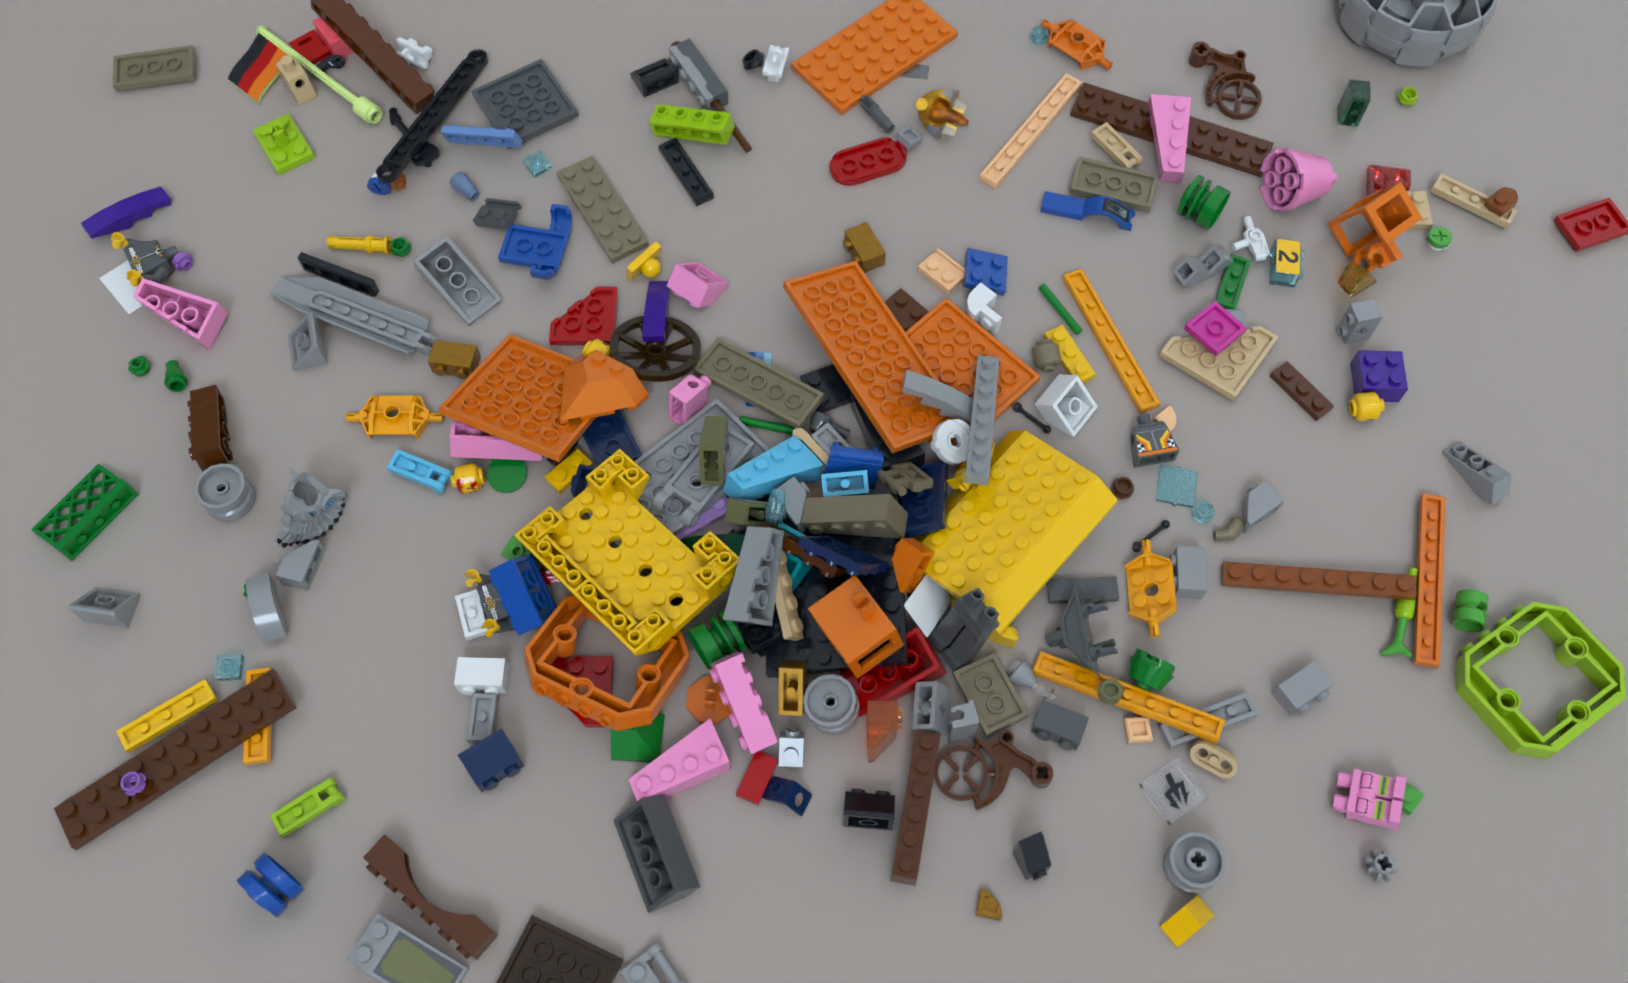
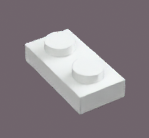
M477 589L456 595L455 599L466 640L484 636L489 628H481L486 617Z

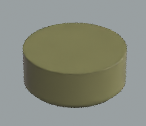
M1107 679L1099 685L1098 697L1103 703L1114 705L1122 698L1123 688L1116 680Z

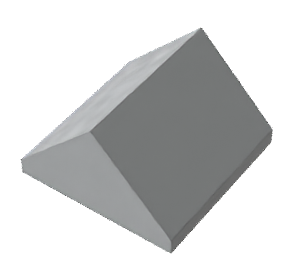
M308 312L288 334L294 371L327 364L322 328L314 314Z
M95 587L70 604L69 609L85 622L129 628L140 599V593Z

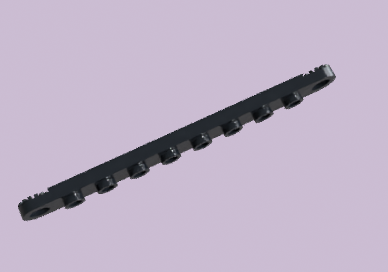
M474 49L475 51L469 52L466 59L462 60L384 158L380 167H377L376 174L380 182L392 183L400 176L486 66L488 57L485 51Z

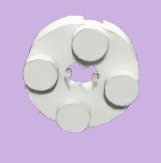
M960 419L947 420L940 423L934 430L933 440L930 444L931 449L947 464L956 465L967 461L970 426ZM955 437L957 439L955 441L958 443L957 446L951 444V438Z

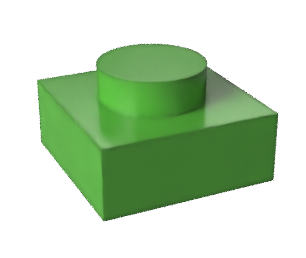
M1406 782L1402 811L1409 816L1413 813L1424 794L1408 782Z

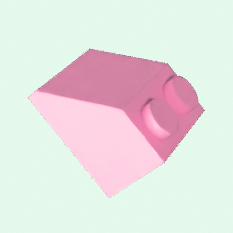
M695 261L676 264L667 287L672 289L673 294L688 300L691 306L700 308L710 306L728 287L730 282L700 262Z

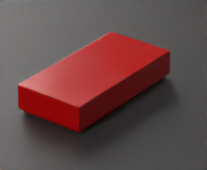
M760 751L755 752L736 796L759 806L779 763V759Z

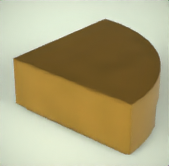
M980 889L976 916L1001 921L1002 910L999 903L990 892Z

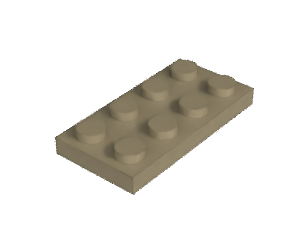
M192 45L113 57V87L116 91L195 80V50Z
M1079 157L1069 193L1088 198L1095 196L1110 197L1129 208L1149 212L1159 175Z

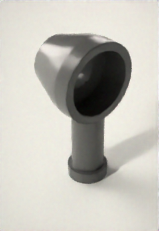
M815 411L813 413L809 427L813 433L826 423H829L843 439H847L851 430L834 423L831 418L821 412Z

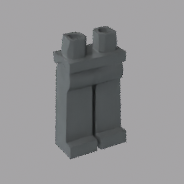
M979 588L958 597L952 606V610L928 636V639L939 653L944 651L941 656L952 671L969 665L993 630L1000 625L997 620L999 613L994 607H987L984 604V594Z

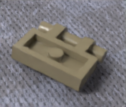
M912 462L891 465V470L884 471L881 469L877 472L879 481L883 485L889 486L891 492L900 496H904L907 493V488L912 492H922L924 489L933 488V479Z

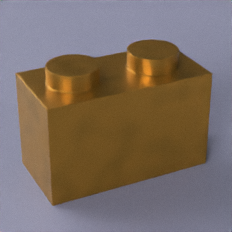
M867 222L845 230L843 246L847 252L851 253L852 261H856L864 273L885 265L886 252Z
M435 340L428 364L432 372L437 375H452L460 379H466L478 367L481 356L475 345Z
M782 661L779 667V715L803 716L805 712L803 698L807 689V661Z

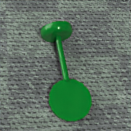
M491 459L492 462L487 470V480L490 486L502 493H511L520 489L527 477V469L523 461Z

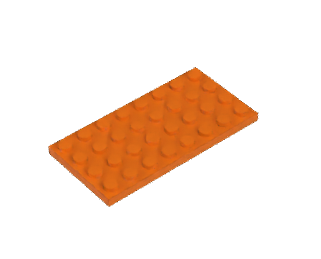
M887 0L792 62L791 69L840 115H843L861 102V96H871L957 38L958 31L922 0Z

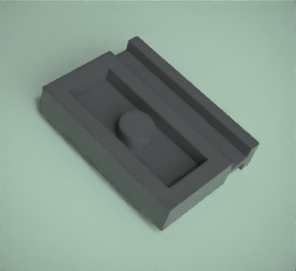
M486 198V204L481 206L473 222L476 226L509 230L518 215V209L521 210L522 206L516 201Z

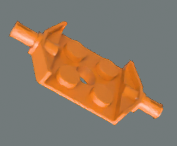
M1046 19L1042 21L1041 27L1050 33L1048 49L1052 44L1081 63L1080 70L1096 66L1097 64L1102 65L1107 70L1112 67L1113 62L1104 58L1106 40L1073 19L1055 24L1050 23Z

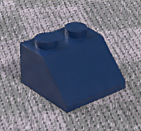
M502 728L458 754L459 759L481 792L494 789L501 780L517 775L521 768L525 766Z

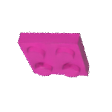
M1214 301L1189 321L1184 329L1216 357L1246 332L1247 327L1218 302Z

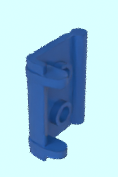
M833 441V444L829 447L830 454L824 474L867 470L869 489L874 490L878 480L877 472L881 470L884 461L883 452L879 451L878 447H872V450L839 446L838 442Z

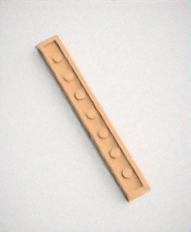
M1065 73L980 173L979 180L996 189L1081 88L1082 82Z

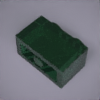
M1349 80L1337 106L1338 125L1358 127L1371 101L1370 81Z

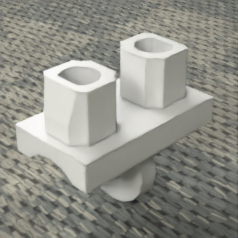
M399 37L396 39L398 44L397 54L404 57L408 65L411 63L424 70L428 68V60L432 58V48L428 46L422 48L412 38L405 40Z
M770 45L762 75L767 76L768 81L779 82L780 78L782 79L789 55V48Z

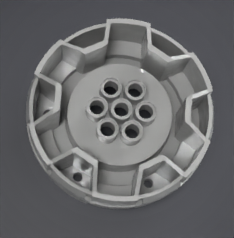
M1339 0L1341 11L1339 21L1346 33L1358 45L1372 48L1388 56L1396 64L1426 67L1432 66L1435 60H1442L1470 50L1491 20L1498 0Z

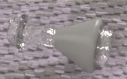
M1017 659L1007 670L1006 674L1010 676L1011 683L1031 688L1044 700L1051 703L1057 697L1055 689L1049 691L1037 681L1028 660L1021 662Z

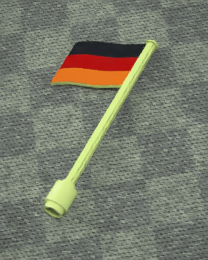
M264 25L257 28L255 40L233 67L228 77L232 84L259 104L267 89L280 75L276 63L285 55L294 56L303 68L353 105V112L367 123L376 124L383 115L379 106L365 96L356 97L268 31Z

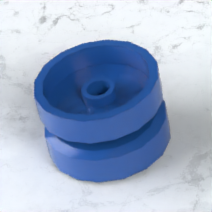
M263 852L254 862L255 868L263 876L260 877L252 870H246L236 881L252 900L278 918L288 907L287 902L279 893H283L290 899H296L305 888L284 867L267 853Z

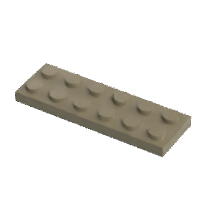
M593 156L556 172L559 181L612 264L649 247L648 240Z
M719 338L715 340L693 369L694 374L700 377L702 375L707 376L711 383L795 428H802L825 398L823 392Z

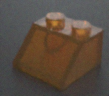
M897 700L868 701L867 703L868 763H873L896 739L897 731H901L903 716L902 709L897 707Z

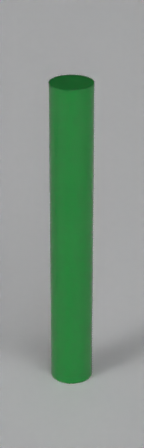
M1042 284L1038 288L1075 335L1080 334L1083 329L1047 285Z
M744 416L739 417V420L745 426L792 435L795 427Z

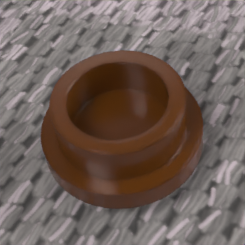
M1120 477L1113 481L1111 490L1117 498L1127 499L1132 496L1134 485L1129 478Z

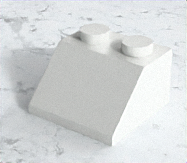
M1059 374L1034 404L1045 421L1070 437H1074L1098 408L1078 375Z

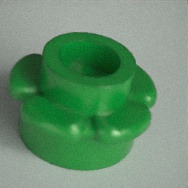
M395 238L391 242V253L394 256H406L408 251L411 250V244L405 238Z
M144 356L135 357L129 362L130 367H128V370L131 374L142 377L150 371V362Z

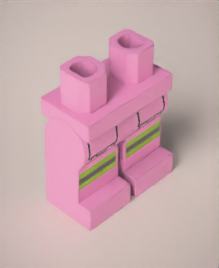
M1354 769L1353 774L1339 772L1337 788L1350 790L1349 797L1335 794L1333 809L1346 813V819H1355L1360 822L1398 831L1407 778L1381 776L1371 772H1362V770Z

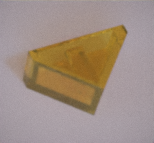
M1349 263L1337 283L1350 297H1353L1374 285L1377 281L1365 271L1364 267Z

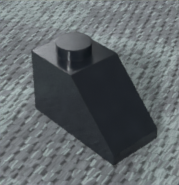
M1042 832L1018 841L1012 853L1025 880L1033 878L1034 881H1037L1047 876L1046 871L1050 869L1051 861Z

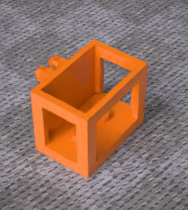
M856 576L851 577L808 608L817 625L857 679L904 646L895 626ZM889 640L890 643L859 664L858 661Z

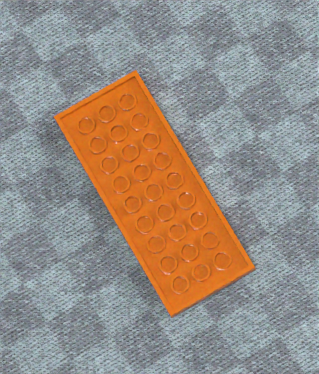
M856 261L784 281L783 289L892 453L931 440L935 428L940 423L953 420L952 418L939 415L938 408L920 404V397L901 392L906 370L937 381L939 380Z

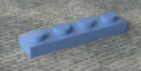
M442 125L440 132L449 143L521 148L523 142L517 132L510 128L502 130L493 127L478 128L475 126Z

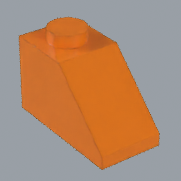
M901 538L894 548L895 553L892 557V563L900 592L903 594L913 593L919 585L934 551L914 538Z

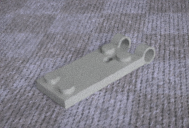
M728 428L729 437L724 485L727 474L737 469L755 448L754 442ZM699 445L663 489L656 494L653 500V505L662 511L669 508L674 496L690 505L685 509L680 518V522L689 528H693L696 525L701 513L724 486L701 484L698 487L693 486L694 482H701Z

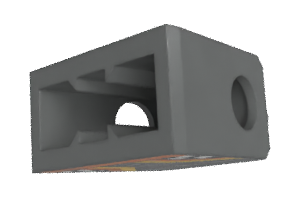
M1149 414L1139 415L1137 417L1138 425L1133 427L1130 434L1134 468L1175 461L1179 448L1166 423L1163 421L1152 422Z

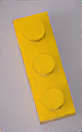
M1063 325L1044 333V339H1052L1053 342L1059 345L1061 365L1068 375H1078L1082 383L1095 378V371Z

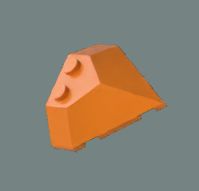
M595 350L578 357L564 370L560 425L568 423L569 419L580 417V420L614 414L615 410L627 408L628 411L636 409L649 398V394L632 368Z

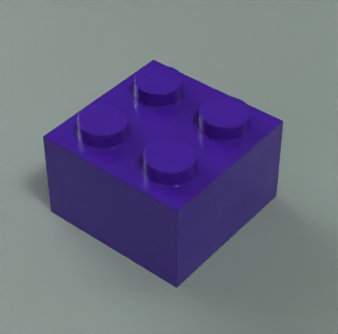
M1358 350L1350 363L1354 395L1356 393L1375 392L1384 402H1400L1408 390L1402 351Z

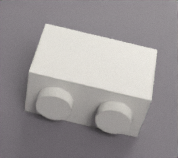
M458 657L454 685L463 695H472L473 693L499 695V693H507L510 666L505 658Z

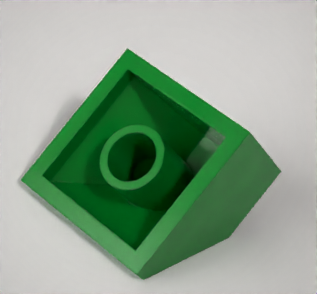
M658 713L649 725L621 731L611 728V760L651 763L661 755L665 715Z

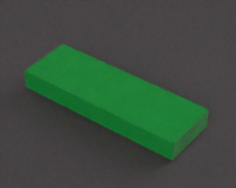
M1231 254L1230 256L1234 261L1225 269L1215 301L1225 309L1235 310L1251 260Z

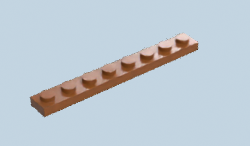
M1225 561L1222 564V586L1402 600H1415L1417 597L1416 575Z

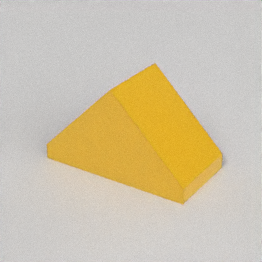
M1197 895L1159 928L1178 948L1215 915Z

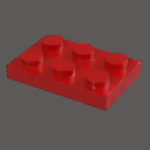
M1610 197L1557 215L1553 220L1576 252L1628 234V221Z

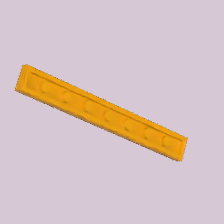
M1083 269L1064 274L1062 277L1063 282L1139 414L1158 408L1160 401Z
M1040 651L1032 670L1035 676L1099 699L1098 688L1101 682L1107 679L1116 680L1121 684L1123 694L1121 700L1114 704L1115 706L1216 744L1219 741L1225 719L1101 673H1099V677L1088 668Z

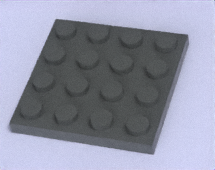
M542 59L472 90L473 97L495 129L505 130L510 128L515 130L523 142L579 116L577 109Z

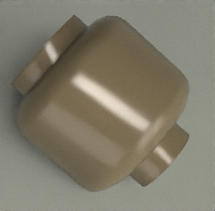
M1052 339L1036 342V345L1032 348L1034 366L1042 369L1043 372L1056 370L1055 366L1061 363L1059 345L1053 342Z

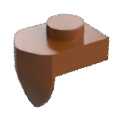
M1502 187L1485 200L1484 206L1501 217L1511 208L1515 207L1518 201V194L1515 189Z

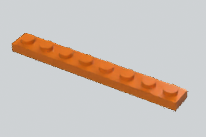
M1422 493L1419 499L1418 574L1416 579L1417 597L1414 618L1413 664L1437 669L1440 666L1446 497Z

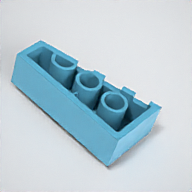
M794 435L728 473L723 491L730 498L757 500L764 498L766 494L772 493L792 477H795L799 483L801 481L804 483L819 481L824 464Z

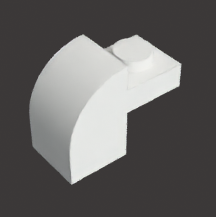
M979 283L968 296L966 314L975 322H979L984 329L990 330L995 334L1000 329L1002 317L992 310L995 306L997 294L984 284Z

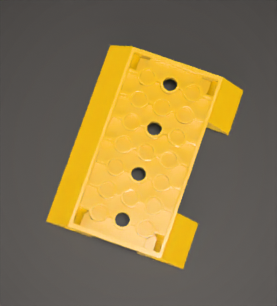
M618 449L585 476L589 485L585 490L558 512L549 506L514 536L624 646L637 656L658 650L724 592L734 578L739 556L711 531L693 545L694 554L638 502L650 477L621 449ZM585 513L593 514L588 520L581 519ZM615 540H620V541H622V543H621V545H620L619 547H617V548H612V547H610V545H611V543H612L613 541H615ZM649 568L652 570L648 576L640 575L643 569ZM676 597L683 599L682 603L678 606L670 604L672 599Z

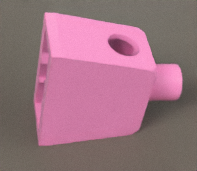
M688 375L669 392L668 418L682 425L702 410L707 403V391L712 384L711 380L705 375H702L699 379L693 375Z

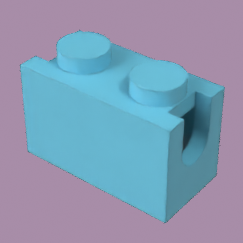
M867 470L821 474L823 497L869 494Z

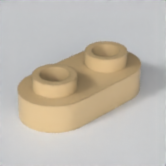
M1198 740L1191 747L1190 758L1198 766L1224 779L1232 778L1237 773L1239 763L1237 758L1230 752L1207 740ZM1200 749H1206L1208 753L1203 754L1200 752ZM1222 761H1228L1230 765L1225 766L1222 764Z

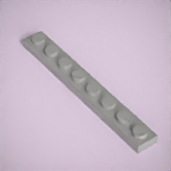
M982 355L977 357L965 483L987 486L989 484L999 370L998 357Z

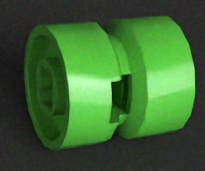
M1473 589L1458 591L1455 599V608L1457 609L1453 615V626L1466 632L1483 631L1486 627L1487 614L1485 612L1488 609L1489 596L1482 591Z

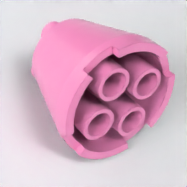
M1290 148L1275 149L1267 155L1262 164L1263 186H1260L1264 201L1271 209L1290 211L1324 197L1330 191L1332 184L1336 182L1337 175L1326 156H1319Z

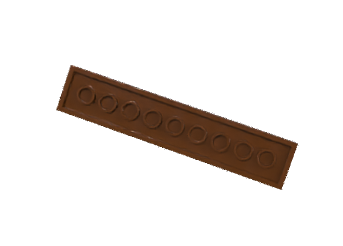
M1085 82L1083 83L1070 116L1100 126L1107 122L1115 131L1154 143L1148 102ZM1189 116L1186 154L1262 177L1263 171H1261V167L1265 158L1272 150L1273 142Z
M274 669L269 670L56 806L54 810L71 848L78 850L296 709L297 707L278 673ZM132 771L143 773L146 776L144 790L136 793L134 796L125 794L120 785L122 777Z

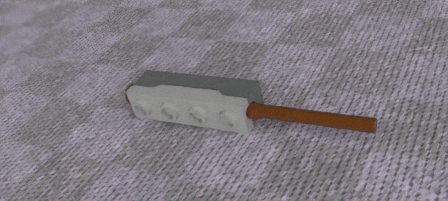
M690 38L683 42H673L669 47L670 56L668 59L677 68L680 79L682 81L685 80L690 93L695 94L699 106L704 107L706 110L726 112L723 106L729 104L728 91ZM734 123L733 136L745 153L752 150L751 146Z

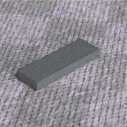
M1117 577L1049 579L1047 582L1049 604L1068 603L1075 584L1082 590L1085 601L1103 595L1106 597L1107 602L1119 600Z

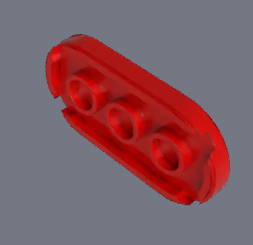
M888 137L879 138L835 153L829 164V172L831 177L839 184L846 186L857 185L901 170L906 163L907 151L898 140L896 142Z

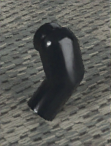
M329 55L315 66L325 72L329 68L339 69L343 67L345 61L340 55Z

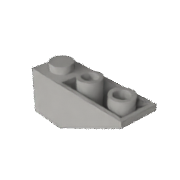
M1462 442L1443 451L1444 456L1474 493L1490 504H1494L1510 495L1511 474Z

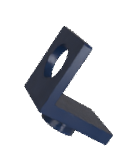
M579 464L577 473L572 477L571 493L574 498L585 490L587 484L585 476L596 467Z
M772 776L763 795L765 800L784 804L799 816H803L812 797V794L796 781ZM798 793H802V804L797 807L795 805V797Z

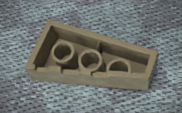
M890 494L812 497L805 499L801 524L810 533L818 535L826 533L901 539L905 537L908 513Z

